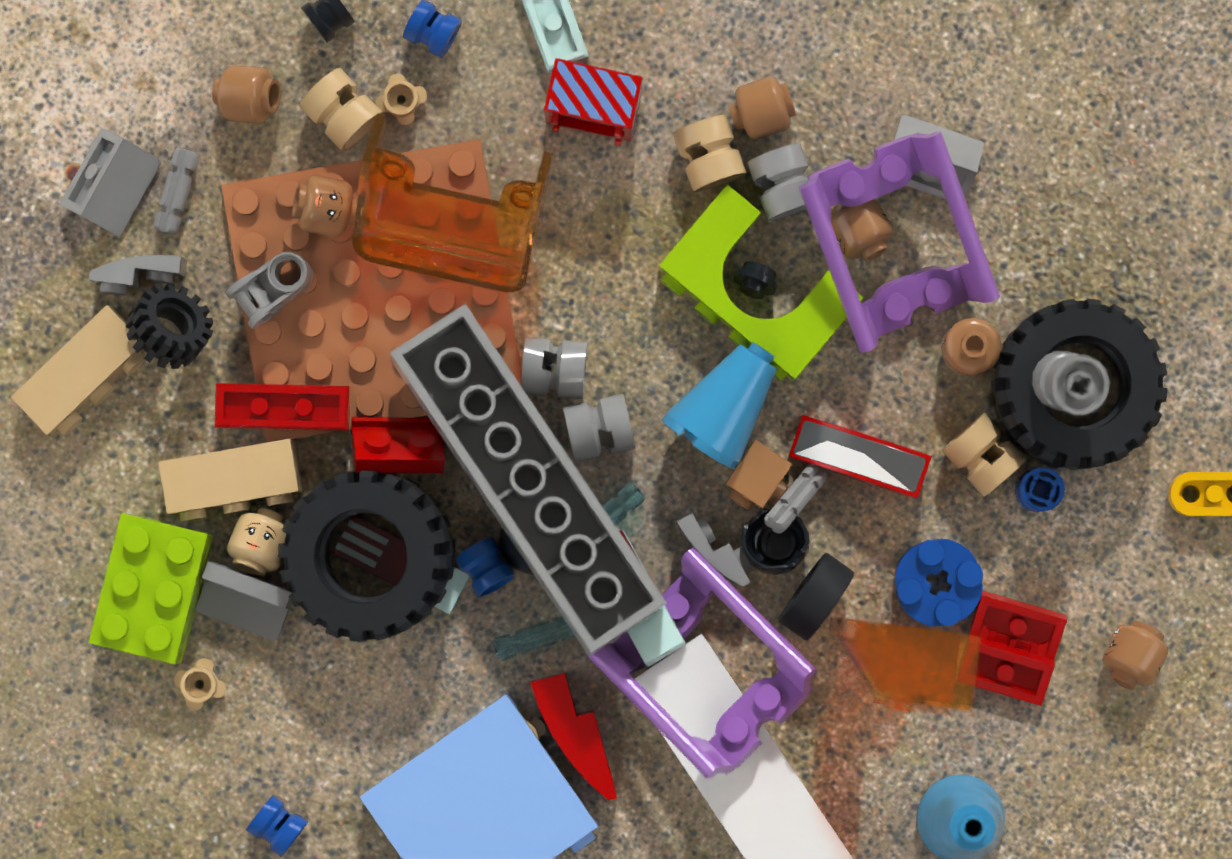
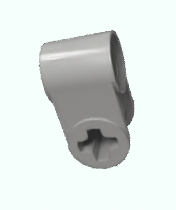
M284 252L276 255L259 269L238 280L226 291V295L229 299L235 298L249 318L247 324L251 329H255L274 317L285 305L311 286L313 269L305 258L291 252ZM289 262H296L301 269L300 279L295 284L286 286L280 278L281 269ZM250 293L253 295V297L255 298V300L258 302L259 306L256 304V302L254 301V299L251 297Z

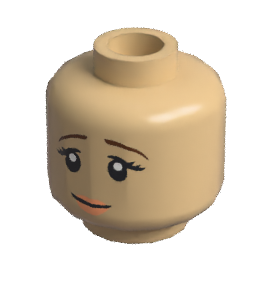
M259 508L257 513L242 514L238 518L227 544V552L233 559L232 565L242 572L257 577H264L266 572L277 571L284 559L278 557L279 544L284 543L286 533L282 531L284 526L282 524L283 517L265 508Z

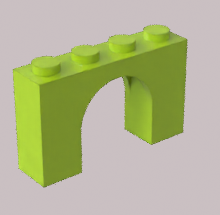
M727 184L661 262L658 270L664 275L660 281L679 297L684 292L698 302L694 310L709 323L714 325L719 320L728 327L731 333L727 337L735 345L739 346L742 344L749 348L752 342L775 356L770 363L777 369L774 377L781 382L787 377L793 382L847 316L830 270H828L796 309L782 317L773 319L752 317L742 312L733 304L723 284L724 262L732 249L758 220L761 212ZM858 294L859 300L861 301L863 297L860 294Z

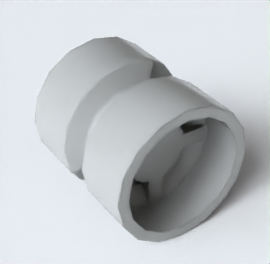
M801 143L769 151L747 162L755 186L761 187L764 190L760 201L768 221L781 219L806 210L799 190L800 186L808 182L804 174L808 168V163Z
M526 337L521 376V387L525 393L546 396L550 390H555L558 397L583 399L587 342L563 340L559 346H554L550 339ZM556 364V372L544 370V365Z
M1055 351L1047 354L1037 363L1033 372L1032 385L1035 395L1043 404L1070 414L1085 415L1095 411L1104 403L1109 390V379L1106 370L1098 361L1076 353Z
M624 394L599 399L596 407H591L587 402L563 407L575 463L599 458L601 451L607 449L611 454L636 449Z

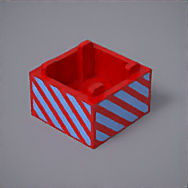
M555 58L544 106L545 121L547 124L553 125L552 132L559 133L561 126L615 138L614 145L621 147L622 140L630 142L632 140L642 94L643 77Z

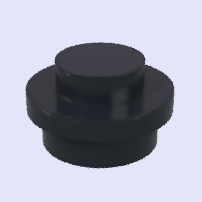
M747 261L743 264L742 269L737 270L735 273L734 281L740 286V292L751 298L763 299L765 295H774L777 289L775 282L776 272L764 264Z

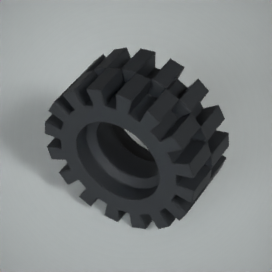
M161 283L155 284L152 289L148 288L128 314L129 318L126 320L125 328L130 329L127 333L128 340H137L133 346L134 350L137 353L145 350L147 354L143 359L149 363L153 358H157L158 367L165 368L169 362L171 369H179L182 364L184 367L189 365L208 343L213 333V330L210 329L213 326V318H206L210 312L207 305L199 307L197 304L201 298L195 294L191 299L187 296L189 289L183 286L178 292L175 291V284L167 283L164 289ZM157 317L165 318L174 323L182 335L168 331L162 326Z

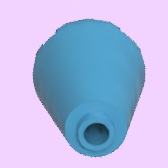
M752 342L749 348L740 344L671 407L662 418V421L678 435L685 432L684 436L693 442L692 445L728 468L735 469L741 461L777 369L770 364L775 356Z
M950 775L934 782L923 796L917 809V829L927 848L941 859H982L996 848L1004 833L1006 819L1000 797L989 784L973 776ZM974 819L972 826L965 831V824L969 820Z

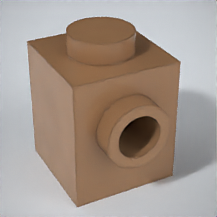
M755 439L724 484L731 489L727 497L748 511L751 510L753 505L763 509L767 502L775 506L788 487V484L782 481L792 464Z

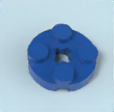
M948 539L925 540L909 548L900 558L894 572L896 596L903 611L915 621L933 627L952 626L967 618L978 605L983 591V571L974 555L963 545ZM942 570L948 574L946 582L950 584L947 592L940 590L937 595H933L929 592L931 584L926 581L927 576L930 573L938 575Z

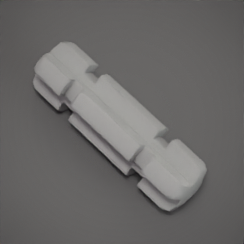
M182 148L174 150L170 163L173 166V170L168 171L159 203L162 206L161 212L157 211L154 221V228L159 232L170 235L178 233L182 219L178 216L180 212H184L193 179L190 177V173L195 172L198 155L190 150Z
M809 464L765 516L766 526L772 528L774 533H783L816 494L818 489L825 483L827 473L821 470L819 466Z

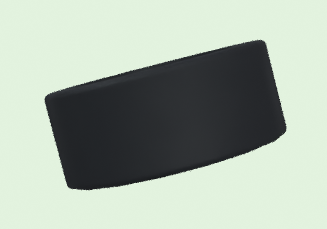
M825 553L822 555L785 606L779 617V623L805 641L809 640L820 628L846 591L854 577V571L830 554Z

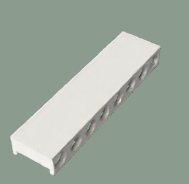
M702 634L635 678L690 736L707 741L715 735L716 724L720 717L743 695ZM764 725L759 730V739L762 744L735 770L727 775L725 773H718L709 780L661 732L745 859H853Z

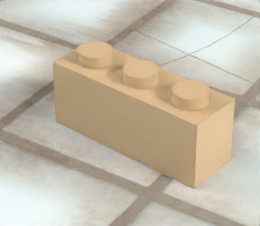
M106 305L26 381L11 398L47 436L56 437L61 433L64 437L81 423L83 418L79 414L89 404L99 405L114 391L115 387L111 384L123 372L130 375L144 363L145 359L143 358L145 355L143 353L145 350H141L138 353L134 350L133 346L137 340H128L127 333L130 329L125 328L126 320L114 308Z
M292 439L158 462L166 512L169 515L179 514L180 522L206 518L205 509L222 506L224 514L250 510L249 502L266 499L267 506L294 502L293 494L303 492L295 441Z

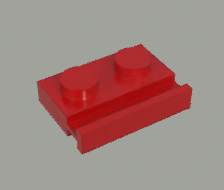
M351 418L350 432L352 434L355 473L378 471V473L444 474L445 454L443 439L429 418Z

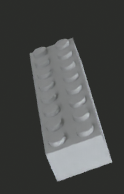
M466 304L390 352L392 364L589 657L665 606L666 600Z

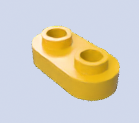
M1186 472L1176 476L1171 481L1167 493L1171 507L1177 513L1184 516H1232V502L1228 500L1226 495L1228 488L1232 486V472ZM1186 486H1191L1196 490V499L1191 503L1186 502L1182 496L1183 489Z

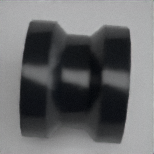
M317 0L315 3L307 2L301 7L304 14L327 43L334 38L335 31L342 26L349 27L355 23L353 17L340 0Z

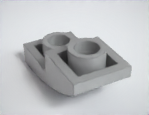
M144 255L125 258L91 270L89 272V280L95 284H100V292L126 295L127 288L140 289L142 272L147 273L146 280L159 283H172L173 276L185 278L187 260L182 256Z
M693 513L676 521L692 547L720 574L742 587L750 583L746 574L753 571L741 547L733 551L728 543L713 551L710 543L715 541L716 538L704 517L696 521Z

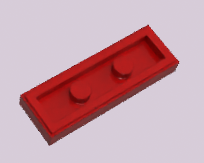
M216 383L215 428L349 431V386Z

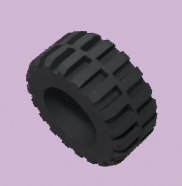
M1088 298L1084 301H1075V299H1069L1051 306L1048 305L1019 323V326L1008 335L1003 342L1004 346L1000 357L993 366V369L996 370L994 380L991 381V394H995L997 406L994 407L997 419H1002L1007 428L1004 432L1011 441H1016L1023 447L1022 452L1031 458L1036 457L1044 461L1045 465L1055 468L1063 467L1069 468V470H1083L1119 461L1128 456L1129 452L1134 448L1140 447L1149 438L1148 432L1152 427L1158 425L1162 416L1159 412L1161 403L1167 400L1168 388H1163V377L1168 374L1166 363H1160L1156 351L1161 349L1156 339L1148 338L1143 331L1146 326L1138 318L1132 320L1125 315V309L1115 304L1111 306L1103 305L1101 300ZM1081 343L1098 348L1110 359L1118 376L1119 394L1116 404L1105 418L1093 425L1078 427L1058 421L1048 413L1033 389V372L1037 363L1047 354L1067 344Z
M378 471L346 472L335 475L334 478L321 481L312 487V492L309 495L301 497L294 505L296 511L292 518L286 519L282 529L286 533L284 543L279 544L278 557L284 558L285 569L279 572L282 584L288 582L292 590V594L288 596L294 607L301 606L305 610L304 618L313 626L320 624L326 628V634L336 638L345 636L349 637L350 641L365 642L373 639L378 641L404 632L423 621L432 613L431 610L434 606L442 601L447 592L445 586L447 581L452 579L455 568L454 565H451V556L453 553H456L455 540H450L447 528L451 527L447 516L441 515L436 506L439 503L431 494H425L420 490L418 483L409 478H401L397 476V473H378ZM359 513H373L387 518L399 529L406 544L407 566L405 573L393 589L380 596L363 597L352 594L338 582L330 566L329 544L334 530L345 519Z

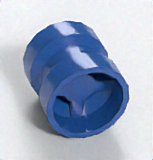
M421 0L408 20L403 32V38L414 44L420 42L428 46L430 53L442 59L454 42L462 20L452 14L443 15L436 11L434 4Z
M1045 467L1027 470L1020 475L1015 486L1017 501L1023 508L1032 512H1044L1054 509L1062 501L1065 491L1064 482L1060 475L1054 470Z
M493 537L486 538L472 545L455 559L461 571L468 573L473 580L471 587L478 598L487 596L503 587L516 575L510 564L501 560L498 555L500 548Z
M272 795L251 821L246 831L255 838L263 837L270 843V849L282 857L305 828L308 821L299 814H290L285 810L284 803Z

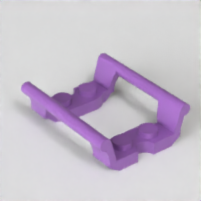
M941 131L931 134L915 133L873 148V159L866 166H855L848 158L808 176V182L799 187L861 353L876 348L879 336L911 324V315L919 306H929L935 313H939L968 300L989 303L1000 298ZM922 170L938 178L969 263L945 269L939 266L922 268L883 284L876 290L872 298L861 304L831 224V207L839 203L849 207L857 206L898 190L910 181L914 173Z
M691 548L681 559L682 575L662 594L667 602L665 606L683 639L699 625L703 616V608L708 604L711 596L715 594L773 651L779 671L773 677L762 678L755 682L720 717L716 724L715 735L707 741L690 736L632 677L635 672L643 669L646 664L642 660L628 632L621 635L613 644L609 643L589 658L709 780L718 773H725L727 775L735 770L762 744L759 739V730L764 723L777 721L782 724L805 701L813 689L811 687V679L816 674L817 669L694 548Z

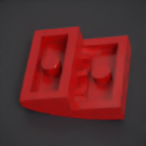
M983 590L971 622L956 681L1042 706L1055 667L1054 658L1067 623V616Z

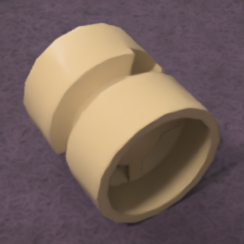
M336 68L323 77L305 95L299 107L316 125L325 124V134L344 152L360 141L377 124L383 112L366 94L358 96L356 94L357 85L341 68Z
M717 115L697 121L673 133L680 157L689 160L685 171L693 193L724 185L746 174L739 150L733 149L729 145L734 136L726 115Z
M983 413L942 450L958 469L967 468L969 471L967 480L983 497L1005 481L1026 460L1011 441L1002 442L999 439L1001 430L986 413ZM985 452L991 460L990 463L981 457Z

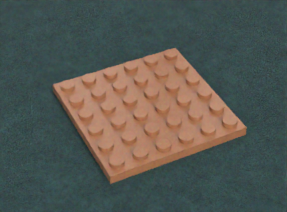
M481 139L221 185L237 281L259 269L276 255L284 252H291L305 258L313 269L311 286L285 305L280 312L264 324L251 329L247 324L249 318L243 311L255 384L349 386V430L352 417H426L427 414L392 364L390 352L466 304L521 385L522 369ZM313 175L348 182L353 190V198L360 200V210L355 226L347 225L346 230L339 237L303 231L299 226L298 219L292 217V207L297 186L299 183L305 184L309 177ZM296 262L285 264L280 272L282 283L286 286L295 284L301 276L300 266ZM250 293L251 297L254 299V301L256 302V304L259 306L258 302L255 300V298L253 297V295ZM263 429L265 443L284 439L297 440L342 432Z

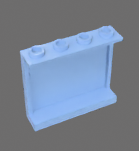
M508 693L360 796V799L402 859H557L556 856L569 847L575 853L596 838L592 831L598 827V822L586 809L518 711L517 705Z

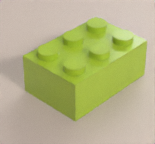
M121 513L88 643L166 663H183L196 612L195 608L204 580L202 576L209 560L215 535L133 514Z

